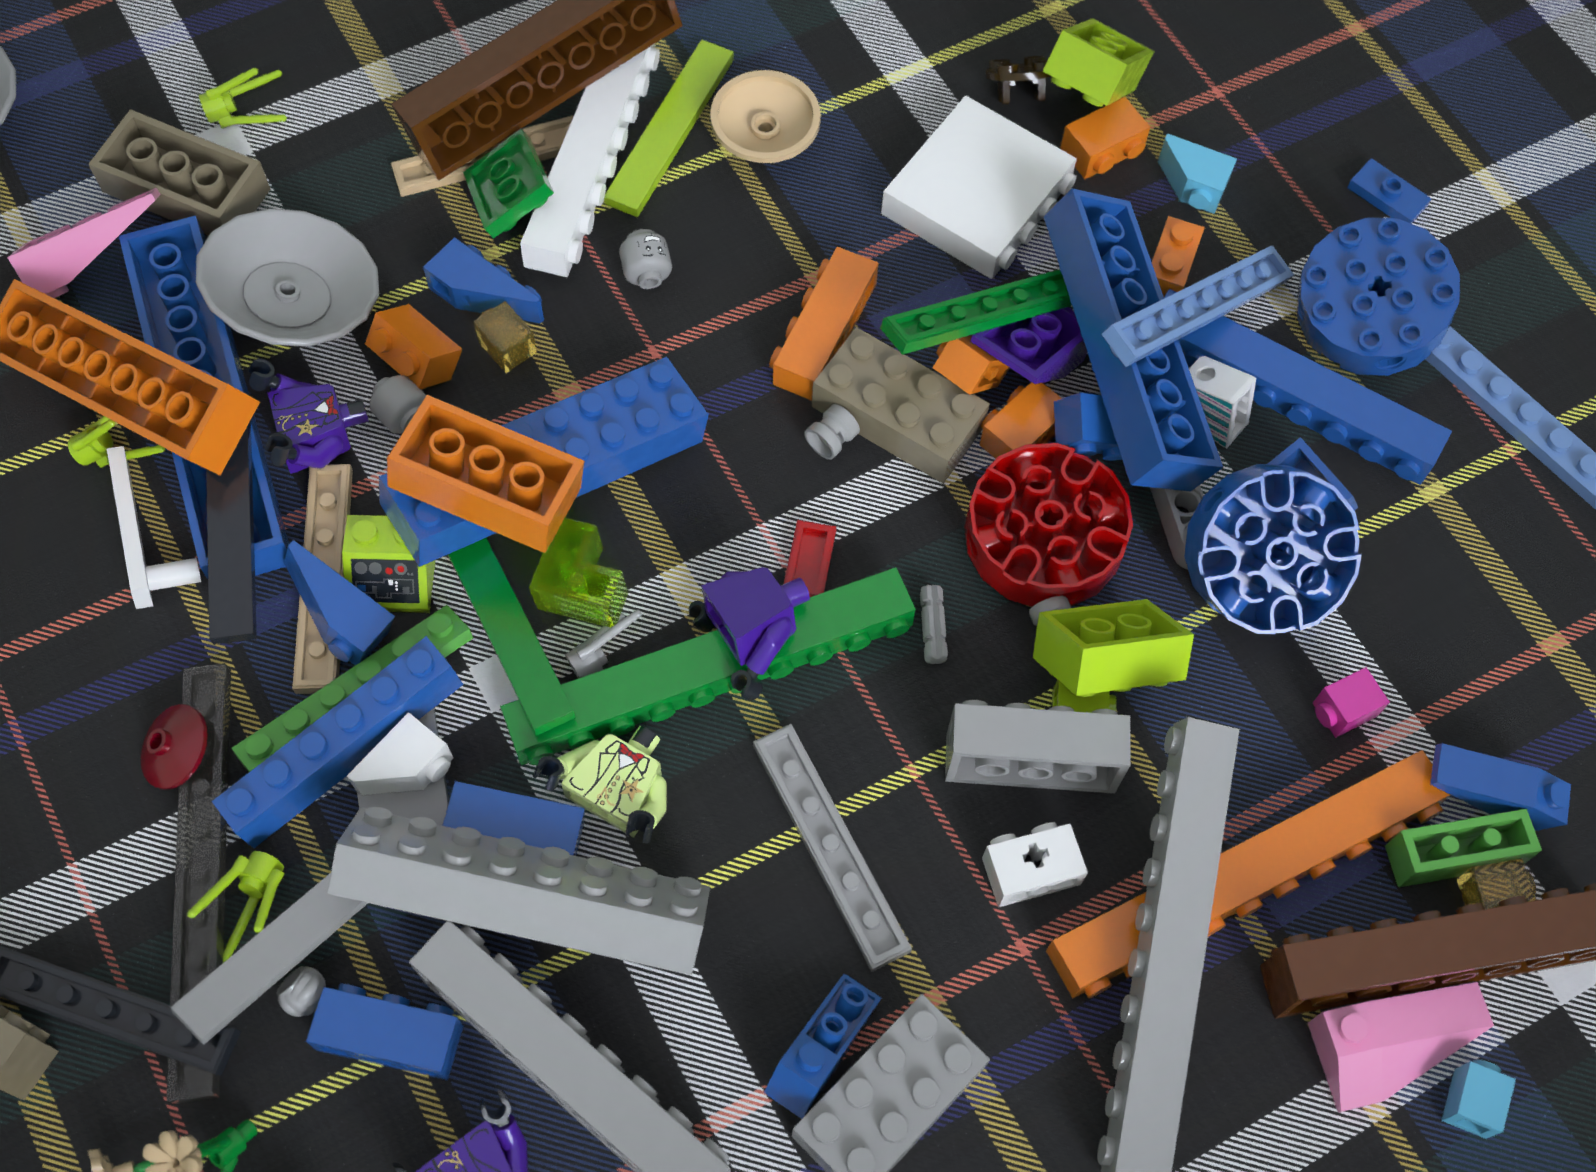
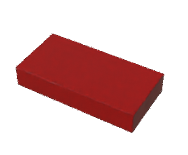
M797 520L784 584L800 577L804 581L810 597L825 592L836 537V526Z

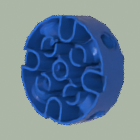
M1363 218L1337 227L1314 246L1301 273L1298 288L1297 319L1307 343L1318 354H1324L1329 360L1340 364L1339 368L1357 375L1388 376L1419 365L1441 344L1459 305L1460 274L1448 248L1428 230L1398 218Z
M1256 464L1228 474L1202 497L1188 523L1184 557L1193 587L1212 610L1222 614L1226 619L1256 634L1286 633L1295 629L1300 631L1319 624L1344 602L1359 574L1361 554L1358 553L1360 540L1357 530H1360L1355 510L1335 486L1308 472L1291 466Z

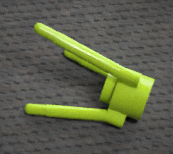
M252 68L218 87L206 90V93L199 94L202 108L209 123L219 121L221 128L235 124L285 122L287 116L284 114L231 115L232 112L237 111L233 97L281 77L282 72L276 70L244 83L258 74V70Z
M103 416L95 423L85 427L84 431L72 436L68 440V449L74 460L83 466L96 462L101 468L109 465L107 448H113V439L108 430L115 426V422ZM157 445L127 450L125 453L127 460L162 453L165 451V448Z
M254 851L249 859L240 855L233 867L187 913L190 918L196 917L239 876V889L250 897L221 956V964L233 955L234 950H236L260 898L263 899L257 914L254 931L260 933L263 930L276 889L284 876L283 864L267 853Z

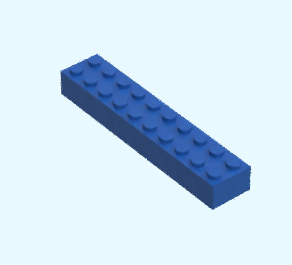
M196 215L120 235L119 240L145 343L249 395L231 327L210 311L196 285V256L207 240ZM253 415L251 418L255 576L286 567L284 561L289 542L255 415ZM172 452L199 565L208 579L207 472L205 468Z

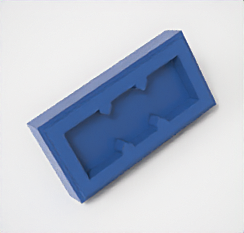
M1372 158L1350 180L1347 187L1391 218H1398L1411 224L1428 207L1432 199Z

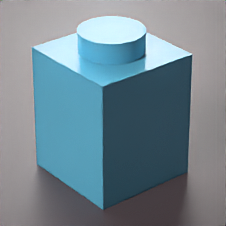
M1473 1060V1062L1470 1061L1454 1069L1441 1121L1485 1139L1502 1133L1516 1079L1502 1074L1499 1066L1484 1060Z

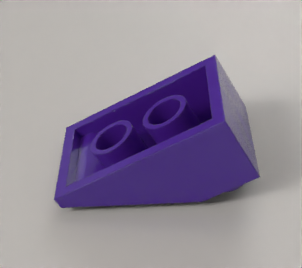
M1069 307L979 332L971 338L972 343L1034 384L1065 378L1084 361L1087 355V349L1081 336L1075 312Z

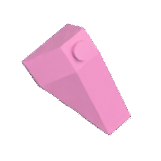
M154 188L107 209V213L101 214V212L89 215L73 224V228L69 224L24 243L7 258L22 283L52 298H56L69 291L66 285L161 194L157 188Z
M1478 982L1358 1003L1324 1011L1308 1022L1338 1113L1383 1102L1494 1026Z

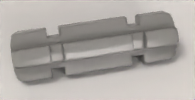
M939 585L923 586L920 593L923 642L925 643L924 658L928 664H942L946 662L948 656L947 643L945 642V613L942 604L944 601L943 589Z

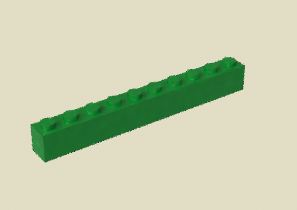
M895 567L812 596L809 601L793 607L796 631L777 653L765 674H759L757 678L760 680L768 677L780 679L792 673L796 667L808 663L812 666L819 665L831 659L833 654L847 649L850 652L859 651L867 647L872 640L883 636L894 638L907 632L913 625L916 609L897 568ZM718 630L561 684L575 712L576 718L537 736L519 700L500 707L520 765L528 763L530 765H537L538 761L544 756L554 757L556 753L567 749L574 750L608 734H613L614 736L624 735L632 731L637 724L648 720L653 722L666 720L673 716L676 710L690 705L694 708L705 706L711 703L715 696L729 691L741 693V691L732 687L730 679L736 671H746L748 667L746 664L740 666Z

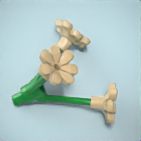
M246 1119L236 1128L228 1127L217 1137L197 1145L198 1142L193 1136H184L179 1140L174 1131H164L159 1135L160 1144L153 1143L145 1146L143 1157L147 1161L134 1165L133 1161L114 1166L113 1163H110L108 1155L103 1156L100 1149L88 1150V1155L91 1160L92 1172H200L203 1168L201 1158L206 1156L221 1170L220 1172H232L238 1162L237 1156L246 1150V1143L256 1136L258 1131L253 1122Z

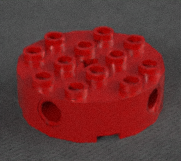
M1059 443L1023 445L998 456L986 469L985 474L977 481L964 525L967 554L983 581L1005 598L1031 607L1045 599L1056 596L1067 597L1070 606H1073L1097 595L1117 573L1130 538L1133 520L1128 494L1114 472L1099 460L1095 463L1087 456L1074 453L1075 448Z

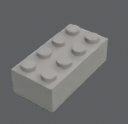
M967 700L962 704L955 703L946 734L945 782L1115 793L1131 766L1130 715H1118L1116 711L1111 709H1098L1092 711V713L1074 712L1073 708L1067 706H1054L1048 710L1031 709L1029 705L1024 703H1011L1005 707L988 706L986 702L980 700Z
M921 994L793 1128L792 1138L826 1172H890L984 1070L990 1059Z

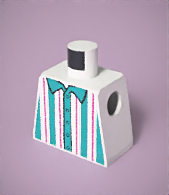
M1199 357L1189 368L1213 439L1227 449L1249 423L1257 378L1209 357Z

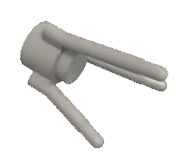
M640 610L633 611L627 617L623 613H619L585 642L565 654L578 679L603 670L602 666L608 663V659L601 647L640 618L642 615Z

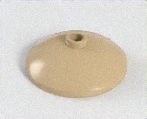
M770 70L747 72L728 81L715 95L710 112L712 130L719 143L735 156L758 163L780 162L793 158L803 152L816 138L821 117L817 98L806 84L789 74Z

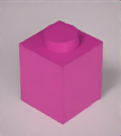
M1367 667L1324 687L1313 701L1318 720L1324 727L1330 729L1335 738L1378 717L1390 703Z

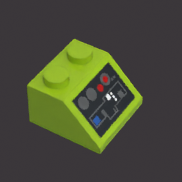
M347 515L342 550L344 578L389 612L430 613L436 560L419 567L388 516Z

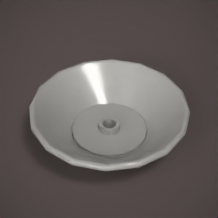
M269 208L237 215L212 231L196 256V285L210 311L236 332L271 345L309 347L340 339L367 320L379 297L378 268L364 244L338 223L306 211Z

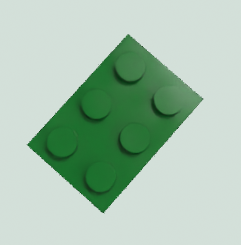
M522 128L463 172L483 227L493 239L500 233L512 229L519 219L531 210L543 206L548 198L554 194L531 139Z

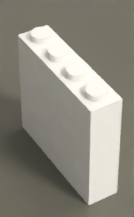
M965 95L884 190L881 214L990 279H993L1001 268L1004 270L1009 268L1017 254L1016 249L1021 243L1025 245L1029 243L1037 229L1036 224L1041 218L1044 219V216L1056 205V199L1060 194L1066 195L1071 190L1076 181V175L1073 174L1077 158Z

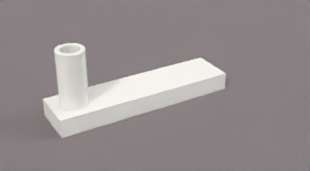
M124 446L107 448L130 591L136 609L153 606L151 591L201 582L197 558L146 566Z

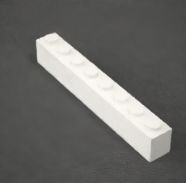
M655 44L585 88L548 176L554 194L548 198L543 206L534 209L520 245L524 267L568 277L573 263H579L583 250V237L585 234L589 235L593 228L596 205L601 206L604 201L606 180L608 177L612 178L614 176L617 165L616 155L618 150H624L626 146L629 123H635L639 109L638 100L640 96H646L649 86V73L651 70L655 71L658 66L660 50L655 48Z

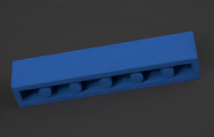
M426 636L215 798L212 803L234 833L251 847L255 848L344 779L408 712L419 720L464 684L451 665Z

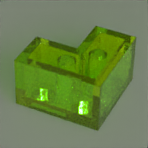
M564 518L546 553H542L529 589L539 610L611 628L618 623L628 596V590L622 571L597 565L603 546L596 525Z

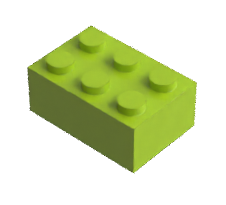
M1092 18L1062 30L1043 72L1051 75V81L1064 89H1071L1073 87L1084 93L1083 99L1099 107H1102L1103 104L1108 106L1135 91L1155 51Z
M1148 599L1039 612L1033 658L1066 686L1072 694L1080 697H1091L1095 693L1113 690L1127 692L1134 687L1148 685L1162 687L1169 682L1186 680L1194 634Z

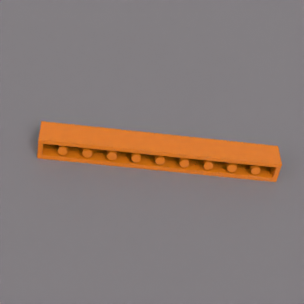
M1421 750L1221 853L1208 936L1226 926L1223 919L1235 913L1242 919L1263 906L1260 901L1261 899L1271 894L1280 899L1298 889L1300 885L1297 881L1310 874L1313 880H1316L1336 868L1334 861L1346 855L1349 861L1355 860L1373 848L1370 842L1380 837L1385 842H1389L1401 830L1408 829L1406 823L1418 818L1422 824L1442 813L1444 810L1441 804L1450 794L1430 785L1433 764L1424 751ZM1146 892L1052 940L1046 952L1072 998L1084 992L1088 998L1102 993L1112 986L1109 979L1124 972L1127 978L1132 977L1128 974V963L1133 949H1137L1140 931L1136 929L1135 920L1140 904L1145 903Z

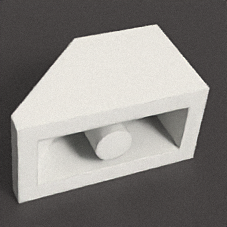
M408 712L347 775V778L361 795L424 790L431 781L435 783L447 773L453 756L442 739Z

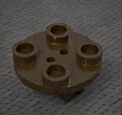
M1045 56L1024 57V63L1020 64L1010 63V59L989 60V68L986 69V79L998 82V99L1002 104L1010 103V86H1015V81L1025 80L1033 83L1034 99H1037V101L1045 100L1046 78L1052 76L1043 72L1048 61L1045 60Z

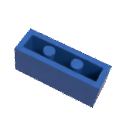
M455 781L442 826L454 829L470 827L478 830L481 835L498 839L514 837L522 840L525 845L543 849L546 847H558L566 850L570 855L576 856L584 827L585 808Z
M340 984L338 990L323 987L306 1040L315 1050L448 1080L464 1027L458 1017L453 1016V1009L438 1004H428L426 1010L409 1006V999L393 994H384L382 1000L366 997V990L349 984Z

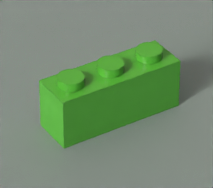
M1527 809L1401 830L1385 845L1398 887L1522 866L1542 851Z

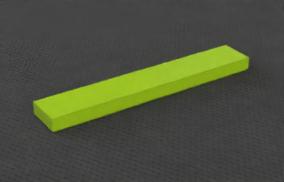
M701 39L607 190L604 197L605 205L635 217L640 215L734 60L733 51Z

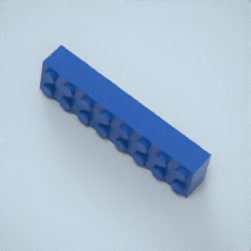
M1072 188L1044 216V220L1103 398V403L1107 410L1114 437L1120 450L1130 484L1134 486L1191 492L1221 470L1223 465L1179 339L1125 367L1122 361L1113 354L1110 345L1102 335L1112 324L1164 299L1131 202Z
M665 357L501 426L584 460L581 489L577 495L579 497L701 443L709 414L668 357ZM387 473L379 476L380 505L419 567L496 533L389 488Z

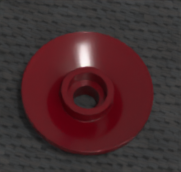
M185 704L174 705L163 711L150 726L142 745L141 768L144 777L152 786L166 790L176 788L185 783L200 765L207 745V725L199 710Z

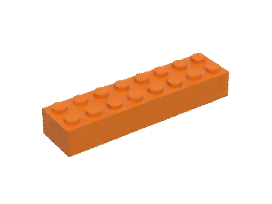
M16 279L13 280L0 304L1 362L169 451L221 476L260 401Z

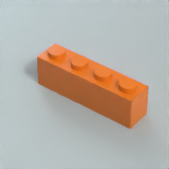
M836 247L830 260L825 258L822 261L817 274L818 282L815 288L809 287L802 300L801 308L803 310L799 318L792 317L785 334L786 342L783 347L777 346L771 356L769 368L773 369L774 386L812 401L813 382L850 336L877 284L878 262L840 247Z

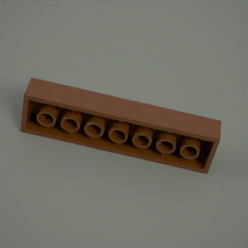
M556 0L396 100L391 105L419 158L434 176L441 180L683 25L674 0Z
M1596 883L1585 886L1583 888L1584 892L1570 894L1568 888H1561L1542 894L1541 900L1527 902L1526 896H1515L1498 902L1499 907L1484 909L1483 903H1475L1456 909V915L1442 917L1440 911H1430L1414 916V922L1398 925L1396 918H1390L1370 924V930L1355 932L1353 926H1344L1326 932L1327 937L1311 940L1310 934H1299L1285 938L1283 940L1284 945L1271 951L1272 955L1260 965L1274 1019L1596 961Z

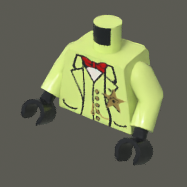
M643 726L638 727L628 743L613 734H608L601 741L593 740L557 758L544 756L538 761L533 773L534 778L540 775L549 777L545 787L550 791L557 787L559 780L564 779L561 785L567 799L625 832L627 837L632 836L634 838L638 831L643 832V843L648 844L651 841L653 829L667 810V783L661 776L660 763L650 757L660 738Z

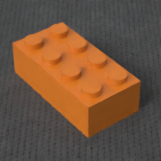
M426 395L387 457V484L389 488L546 553L581 489L585 461Z

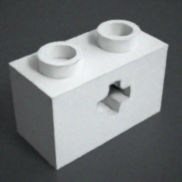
M1055 822L1045 823L1032 829V834L1016 838L1015 834L1010 833L998 836L990 841L991 845L986 847L982 860L998 908L1082 884L1088 872L1071 824L1057 827ZM1027 855H1030L1033 861L1041 860L1039 868H1036L1033 862H1024Z

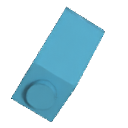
M1167 133L1158 163L1179 201L1189 204L1196 209L1215 214L1237 159Z

